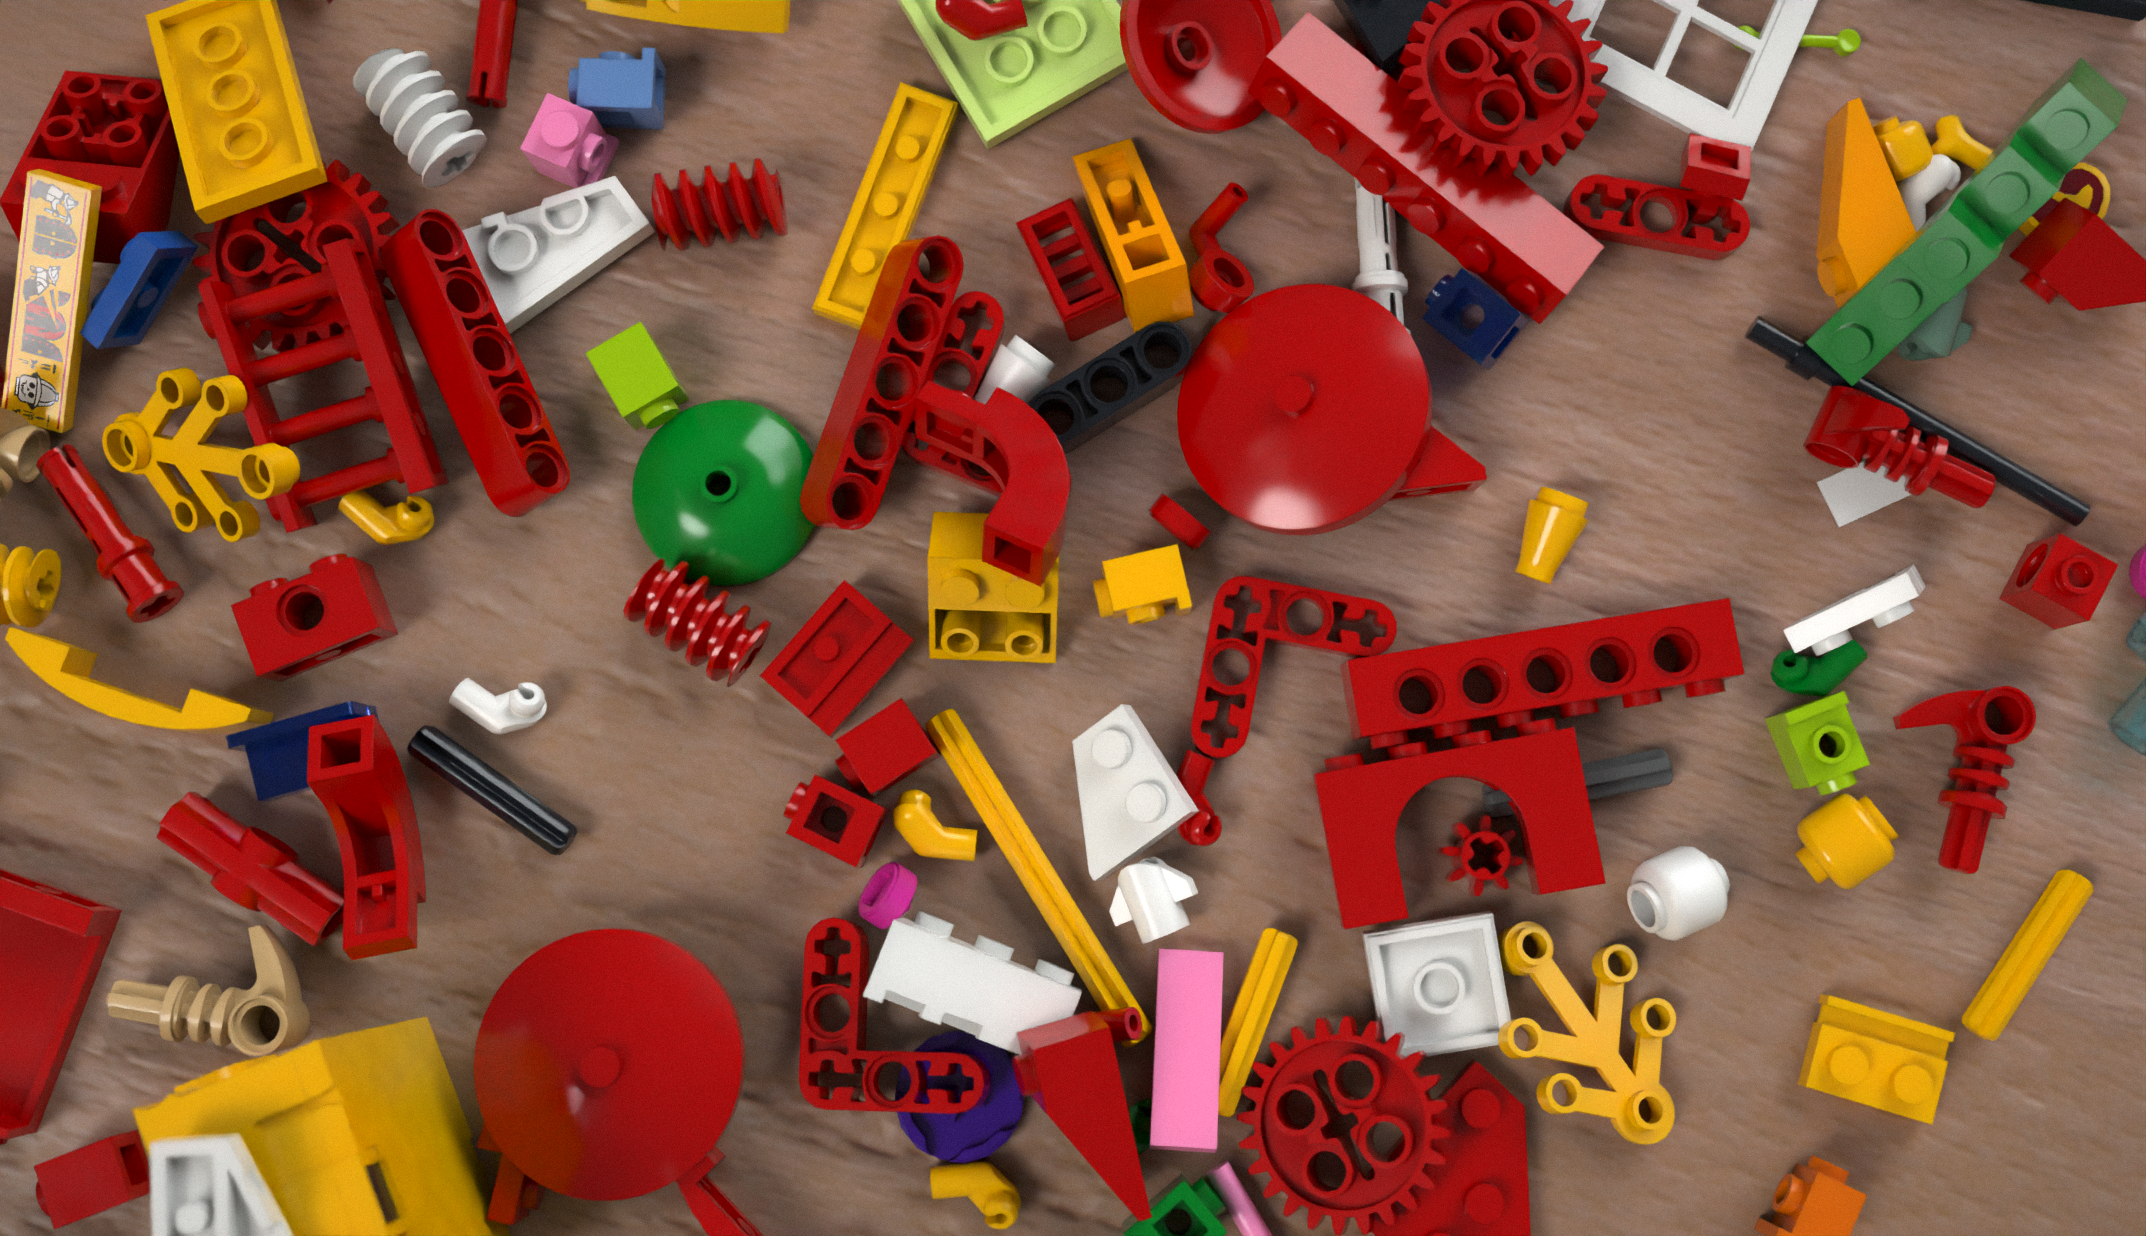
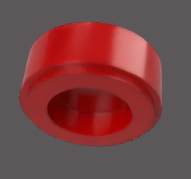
M1164 493L1159 496L1149 509V515L1191 550H1198L1211 534L1204 525Z

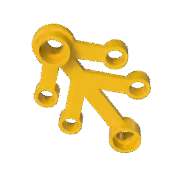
M182 367L161 372L156 381L157 389L142 412L121 414L115 419L114 423L109 424L105 428L102 444L108 461L120 472L145 475L171 510L172 519L181 531L190 533L208 528L215 520L218 532L228 542H237L254 537L260 529V518L257 510L246 500L232 502L211 472L238 477L242 487L251 497L263 500L288 492L293 484L297 482L300 476V465L296 455L289 448L276 443H266L245 450L205 443L224 416L240 413L245 409L247 393L243 383L234 375H225L206 380L201 388L198 376L190 368ZM196 404L174 437L162 435L161 432L175 409ZM166 463L174 464L194 492L188 494L185 492Z
M1525 921L1503 929L1497 937L1502 968L1515 976L1530 975L1572 1036L1542 1030L1537 1022L1529 1018L1514 1019L1504 1023L1499 1030L1498 1043L1502 1052L1509 1058L1516 1060L1535 1056L1595 1068L1611 1090L1581 1087L1579 1081L1567 1073L1548 1075L1539 1082L1536 1091L1537 1100L1542 1109L1554 1115L1578 1112L1609 1118L1619 1134L1634 1144H1654L1664 1139L1671 1131L1675 1118L1672 1098L1668 1091L1659 1084L1663 1037L1669 1035L1674 1030L1676 1025V1014L1671 1004L1661 998H1652L1636 1003L1630 1013L1631 1026L1637 1033L1632 1071L1618 1053L1624 983L1632 980L1638 969V961L1634 952L1623 944H1614L1599 949L1593 956L1592 969L1597 977L1594 1014L1592 1016L1553 961V942L1549 933L1541 925ZM1525 936L1531 937L1536 945L1537 955L1534 959L1524 952L1523 940ZM1610 954L1616 955L1621 962L1622 969L1618 976L1609 969L1608 958ZM1649 1008H1653L1659 1016L1660 1023L1656 1030L1650 1027L1646 1019ZM1517 1027L1522 1028L1528 1035V1046L1524 1051L1516 1046L1513 1039L1514 1031ZM1556 1082L1561 1083L1567 1092V1099L1563 1106L1557 1104L1552 1095V1089ZM1642 1099H1645L1650 1107L1651 1116L1648 1123L1639 1114V1104Z

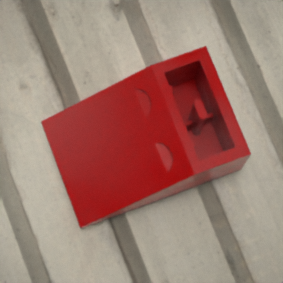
M65 70L0 198V205L19 243L27 172L36 169L102 186L93 262L120 265V254L123 248L131 239L137 236L138 232H162L166 230L170 219L180 151L162 80Z

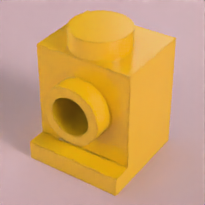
M1178 544L1102 561L1101 571L1103 578L1092 581L1101 618L1112 616L1114 619L1127 616L1128 624L1136 625L1165 617L1164 607L1174 605L1177 617L1189 614L1192 609Z

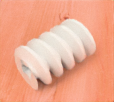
M399 48L385 49L364 61L353 77V86L361 96L366 97V105L375 116L380 117V124L389 135L394 136V144L403 155L408 156V164L417 174L422 175V183L428 189L449 183L460 176L473 163L476 155L485 146L487 137L479 129L468 131L472 126V116L467 110L454 111L458 107L459 98L452 90L441 91L444 88L445 79L439 71H428L431 66V59L424 51H414L405 54Z

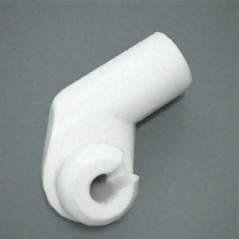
M1943 154L1933 155L1930 165L1920 173L1896 182L1916 232L1926 223V204L1938 194L1943 193L1945 188L1952 191L1960 181L1961 171L1959 166Z
M466 678L455 688L449 699V704L491 733L499 735L535 725L541 720L547 708L543 690L532 682L519 683L518 689L495 696L470 678Z

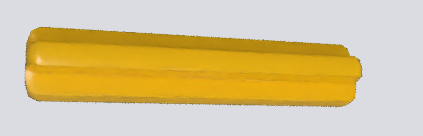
M2061 869L2056 872L1963 1014L1961 1023L1969 1031L1985 1040L1994 1041L1999 1038L2094 892V886L2089 880L2069 869Z
M1266 927L1261 932L1221 1038L1218 1115L1231 1117L1237 1109L1242 1095V1087L1246 1085L1298 946L1296 938L1274 928Z

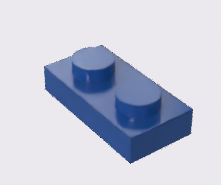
M181 231L138 232L137 236L131 239L123 248L120 254L121 263L108 285L94 297L91 303L92 312L79 333L97 349L140 344L198 246Z

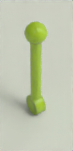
M1743 25L1737 27L1757 39L1761 33L1755 32L1751 26ZM1844 29L1836 36L1803 34L1798 47L1833 48L1835 53L1845 57L1850 56L1859 48L1861 39L1859 34L1852 29ZM1734 45L1737 49L1744 50V49H1742V48H1740V47Z

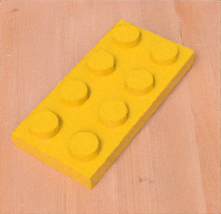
M187 0L145 15L194 210L206 225L327 182L277 0Z

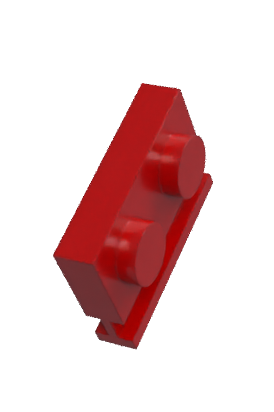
M844 580L761 673L760 677L832 738L916 642Z

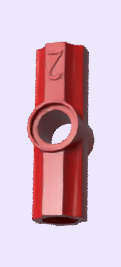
M188 792L179 802L170 807L159 823L160 830L156 838L211 875L212 879L210 882L216 890L247 909L265 912L283 927L300 936L305 942L313 946H321L343 923V892L297 861L299 858L298 853L285 842L260 828L245 826L227 811H223L199 793Z

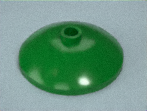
M716 400L690 407L678 413L656 431L638 460L632 485V503L639 531L651 551L659 559H665V564L670 569L681 561L689 563L690 566L686 578L692 581H696L705 575L710 578V586L735 587L766 579L786 567L801 552L816 526L807 520L800 504L801 490L814 456L801 434L787 420L761 405L740 400ZM719 475L730 477L731 486L725 494L715 496L710 493L709 486L715 477Z

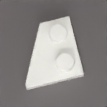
M1913 564L1896 572L1894 576L1867 589L1859 590L1790 624L1783 631L1795 653L1811 646L1816 656H1819L1853 640L1848 629L1872 618L1876 627L1880 628L1914 612L1909 600L1918 597L1926 586Z
M1121 704L1072 741L1088 869L1094 881L1104 880L1199 812L1131 705Z
M239 1134L161 1138L150 1143L152 1236H294Z

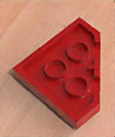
M1471 1059L1436 1098L1450 1100L1452 1105L1446 1110L1435 1114L1436 1123L1454 1129V1135L1437 1139L1434 1147L1450 1157L1449 1162L1445 1165L1428 1164L1426 1168L1439 1183L1434 1190L1424 1189L1417 1185L1413 1187L1421 1202V1206L1414 1212L1404 1207L1399 1201H1396L1399 1222L1391 1227L1375 1212L1374 1228L1372 1231L1375 1236H1531L1525 1106L1478 1061ZM1403 1134L1384 1154L1385 1157L1395 1159L1401 1156L1405 1148ZM1373 1168L1365 1175L1367 1179L1371 1180L1374 1178Z

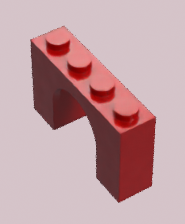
M1550 718L1515 725L1518 737L1492 742L1490 730H1483L1452 736L1454 749L1428 753L1426 741L1387 748L1390 760L1364 765L1362 753L1325 759L1326 772L1314 774L1313 780L1341 927L1343 929H1350L1409 918L1396 854V827L1401 812L1410 798L1425 785L1443 778L1460 777L1475 780L1495 791L1501 790L1511 799L1508 804L1515 814L1520 830L1532 894L1543 895L1606 884L1574 727L1557 730L1555 719Z

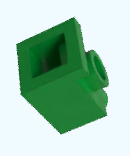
M1182 1173L1149 1201L1152 1218L1139 1222L1131 1214L1122 1222L1123 1234L1125 1236H1224L1227 1233L1224 1223L1218 1217L1226 1209L1224 1203L1202 1177L1191 1185ZM1174 1209H1183L1190 1215V1223L1182 1231H1173L1165 1223L1167 1215Z

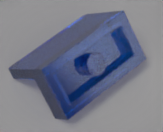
M347 701L226 736V740L230 750L247 753L258 801L270 802L312 790L307 784L310 726L368 715H375L378 721L379 718L376 706Z

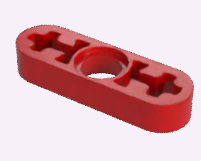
M1601 174L1590 175L1580 180L1570 192L1564 204V215L1594 239L1708 260H1720L1730 256L1744 243L1750 231V219L1747 211L1740 203L1731 198H1707L1694 191ZM1592 193L1600 195L1601 206L1617 210L1624 204L1626 198L1632 200L1625 214V226L1619 224L1624 212L1605 210L1599 219H1594L1590 217V207L1580 203L1586 202ZM1650 202H1657L1666 206L1672 215L1671 229L1663 233L1648 230L1640 218L1641 207ZM1688 209L1693 211V214H1692L1691 217L1689 218V221H1688ZM1714 216L1721 217L1722 227L1726 230H1731V233H1728L1720 242L1713 240L1714 232L1712 229L1696 225L1691 228L1686 237L1681 236L1687 221L1688 223L1706 225Z

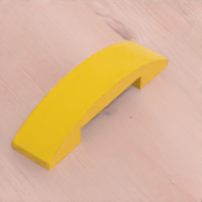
M9 627L5 640L17 656L50 686L90 709L117 719L181 732L217 734L250 731L270 726L274 713L215 693L190 688L183 709L89 678L98 653L39 633Z

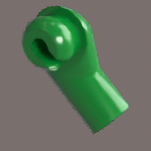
M1851 640L1840 647L1826 652L1822 657L1801 655L1795 653L1793 649H1787L1778 653L1773 659L1770 673L1774 683L1787 693L1823 697L1830 694L1868 656L1855 640Z

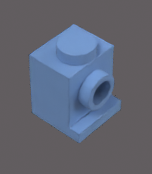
M642 47V60L636 59L628 53L607 51L600 53L599 58H579V67L570 69L568 78L570 102L593 112L603 128L663 130L666 69L655 48Z

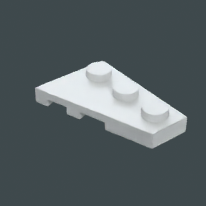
M616 176L543 198L541 205L506 216L504 212L481 218L482 224L462 230L509 334L655 232Z

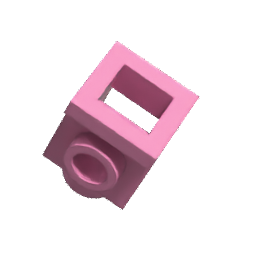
M547 93L520 149L538 173L570 187L578 188L603 179L620 141L618 138L605 132L593 112Z

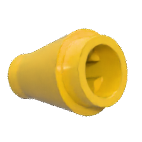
M1541 486L1536 500L1529 499L1520 558L1515 572L1551 585L1556 571L1589 523V520L1584 518L1589 503L1563 492Z

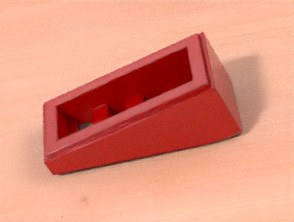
M1072 197L1016 222L1020 235L1070 341H1077L1125 318L1126 313L1121 295ZM1071 226L1073 234L1041 247L1039 240ZM1080 249L1082 250V255L1051 268L1049 263ZM1091 272L1093 273V278L1062 291L1060 286Z

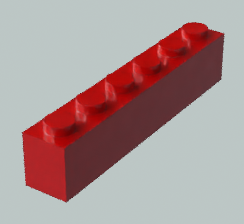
M1309 12L1298 21L1266 56L1247 91L1269 113L1281 118L1306 138L1318 152L1331 158L1355 177L1367 191L1375 195H1382V200L1386 203L1388 202L1392 208L1404 216L1416 230L1433 239L1453 255L1466 270L1482 278L1507 298L1508 302L1515 309L1524 312L1539 325L1567 296L1604 248L1601 243L1514 174H1512L1510 179H1504L1498 163H1491L1484 176L1480 177L1477 176L1475 158L1468 156L1458 168L1452 166L1456 149L1450 145L1434 154L1431 148L1438 136L1434 130L1422 134H1416L1413 131L1423 114L1422 111H1403L1402 106L1410 92L1398 87V83Z

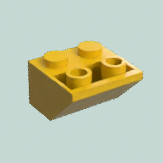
M933 512L927 557L929 659L1056 663L1060 553L1040 587L982 561L983 525L989 515L988 513Z

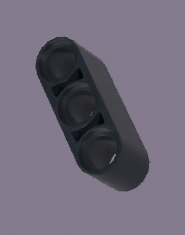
M1158 321L1147 325L1039 392L1031 400L1029 406L1040 416L1050 410H1061L1072 418L1073 424L1065 434L1056 436L1063 448L1064 454L1070 453L1175 388L1183 380L1190 362L1191 343L1188 335L1180 326L1171 322ZM1165 344L1172 347L1177 353L1179 361L1170 368L1158 369L1147 362L1144 354L1154 345ZM1113 377L1125 386L1126 393L1117 401L1103 402L1093 395L1091 387L1098 379Z

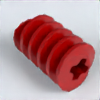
M761 158L754 159L750 178L743 176L736 162H729L726 181L723 182L719 181L711 165L704 166L701 185L696 186L686 169L679 170L675 189L669 188L661 172L654 174L651 195L652 209L658 239L664 252L667 246L668 234L675 247L679 251L690 248L693 231L704 247H710L714 245L717 227H719L729 244L739 241L743 223L754 240L763 238L767 220H769L778 236L788 234L785 200L778 169H776V174L770 175Z
M665 559L658 560L642 576L630 594L623 610L624 617L631 622H638L645 618L644 629L648 635L657 637L666 633L664 640L666 648L677 652L687 647L685 658L688 664L697 667L708 661L706 668L707 677L717 682L729 675L727 686H732L745 673L760 653L772 623L764 620L752 630H749L745 627L751 611L749 606L744 605L733 614H727L725 610L731 595L728 591L723 590L709 601L705 598L710 578L703 575L688 586L684 581L690 566L689 563L681 561L668 571L664 568Z

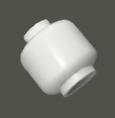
M1679 846L1653 857L1635 868L1631 879V886L1627 891V902L1635 921L1641 928L1649 933H1655L1663 939L1678 941L1714 925L1724 917L1728 905L1729 879L1722 865L1715 859L1709 858L1697 848Z

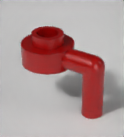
M1230 182L1192 224L1189 230L1190 239L1199 258L1189 270L1192 293L1196 300L1205 308L1223 313H1230L1243 304L1254 291V282L1247 268L1235 256L1222 250L1216 236L1248 200L1247 192L1234 182Z

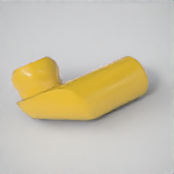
M979 1161L930 1167L933 1200L967 1196L985 1215V1222L994 1229L1002 1230L1009 1228L1018 1219L1021 1198L1017 1187L993 1164Z

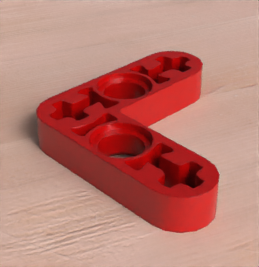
M973 291L964 293L953 302L922 388L927 380L934 383L935 374L940 367L948 363H957L964 366L970 373L969 385L962 392L976 400L975 396L990 368L1005 329L1002 307L994 297L984 292ZM979 308L986 310L987 322L992 328L990 331L979 329L971 344L972 353L982 354L981 358L977 361L964 350L947 348L950 341H953L957 346L962 347L967 335L966 323L961 317L963 314L974 316ZM914 408L901 443L908 458L923 467L1000 498L1003 490L992 475L982 476L974 473L968 466L966 459L931 444L928 445L926 451L918 449V440L911 433L915 428ZM1068 468V471H1069V497H1070V492H1071V487H1072V479H1071L1070 469Z
M1236 576L1227 580L1217 591L1210 615L1190 722V738L1194 747L1202 755L1211 759H1225L1236 754L1244 746L1249 733L1265 641L1356 659L1381 655L1393 644L1397 634V622L1392 611L1384 604L1375 600L1256 577ZM1239 590L1249 591L1250 602L1259 605V613H1249L1242 633V635H1255L1254 646L1237 638L1217 639L1216 637L1218 628L1228 633L1232 630L1234 610L1224 607V600L1235 599ZM1307 600L1319 608L1322 615V623L1316 633L1300 635L1289 627L1286 621V613L1292 603ZM1333 605L1344 608V612L1339 619L1340 621L1357 623L1363 618L1365 613L1374 615L1373 625L1383 629V636L1373 638L1368 647L1359 644L1360 635L1358 633L1340 629L1337 632L1338 643L1328 641L1326 637L1334 623ZM1225 650H1234L1241 653L1248 663L1246 679L1235 686H1227L1220 683L1212 671L1214 658ZM1206 689L1223 697H1244L1243 709L1232 703L1229 705L1226 719L1227 725L1236 728L1237 735L1235 738H1226L1221 748L1210 746L1211 735L1201 732L1202 722H1212L1218 707V701H1205Z
M833 917L823 919L815 924L807 934L804 946L798 1079L800 1091L805 1100L816 1108L847 1111L956 1114L973 1111L981 1106L989 1095L991 1079L986 1065L975 1055L961 1052L866 1050L868 998L863 997V994L868 984L870 948L868 937L861 926L850 920ZM840 929V938L851 942L850 954L840 955L838 959V975H851V986L837 983L821 985V974L834 976L835 973L834 956L824 954V942L834 940L836 930ZM832 994L841 995L846 999L850 1007L849 1021L838 1032L828 1031L823 1027L819 1019L821 1003ZM861 1059L867 1060L864 1073L861 1065ZM832 1060L834 1061L835 1072L863 1073L862 1086L834 1088L833 1096L830 1098L829 1088L824 1085H818L819 1072L829 1071ZM924 1061L931 1062L928 1075H926ZM890 1062L901 1063L907 1068L911 1076L910 1090L906 1096L897 1101L888 1099L879 1088L880 1072ZM957 1064H962L963 1075L973 1077V1090L962 1092L961 1102L955 1101L956 1095L954 1090L936 1088L927 1089L929 1103L922 1101L927 1086V1076L953 1075L956 1072ZM862 1088L866 1098L865 1101L859 1099Z

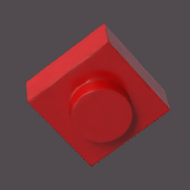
M1689 133L1682 152L1680 187L1692 189L1695 193L1707 198L1727 197L1742 201L1751 180V147Z

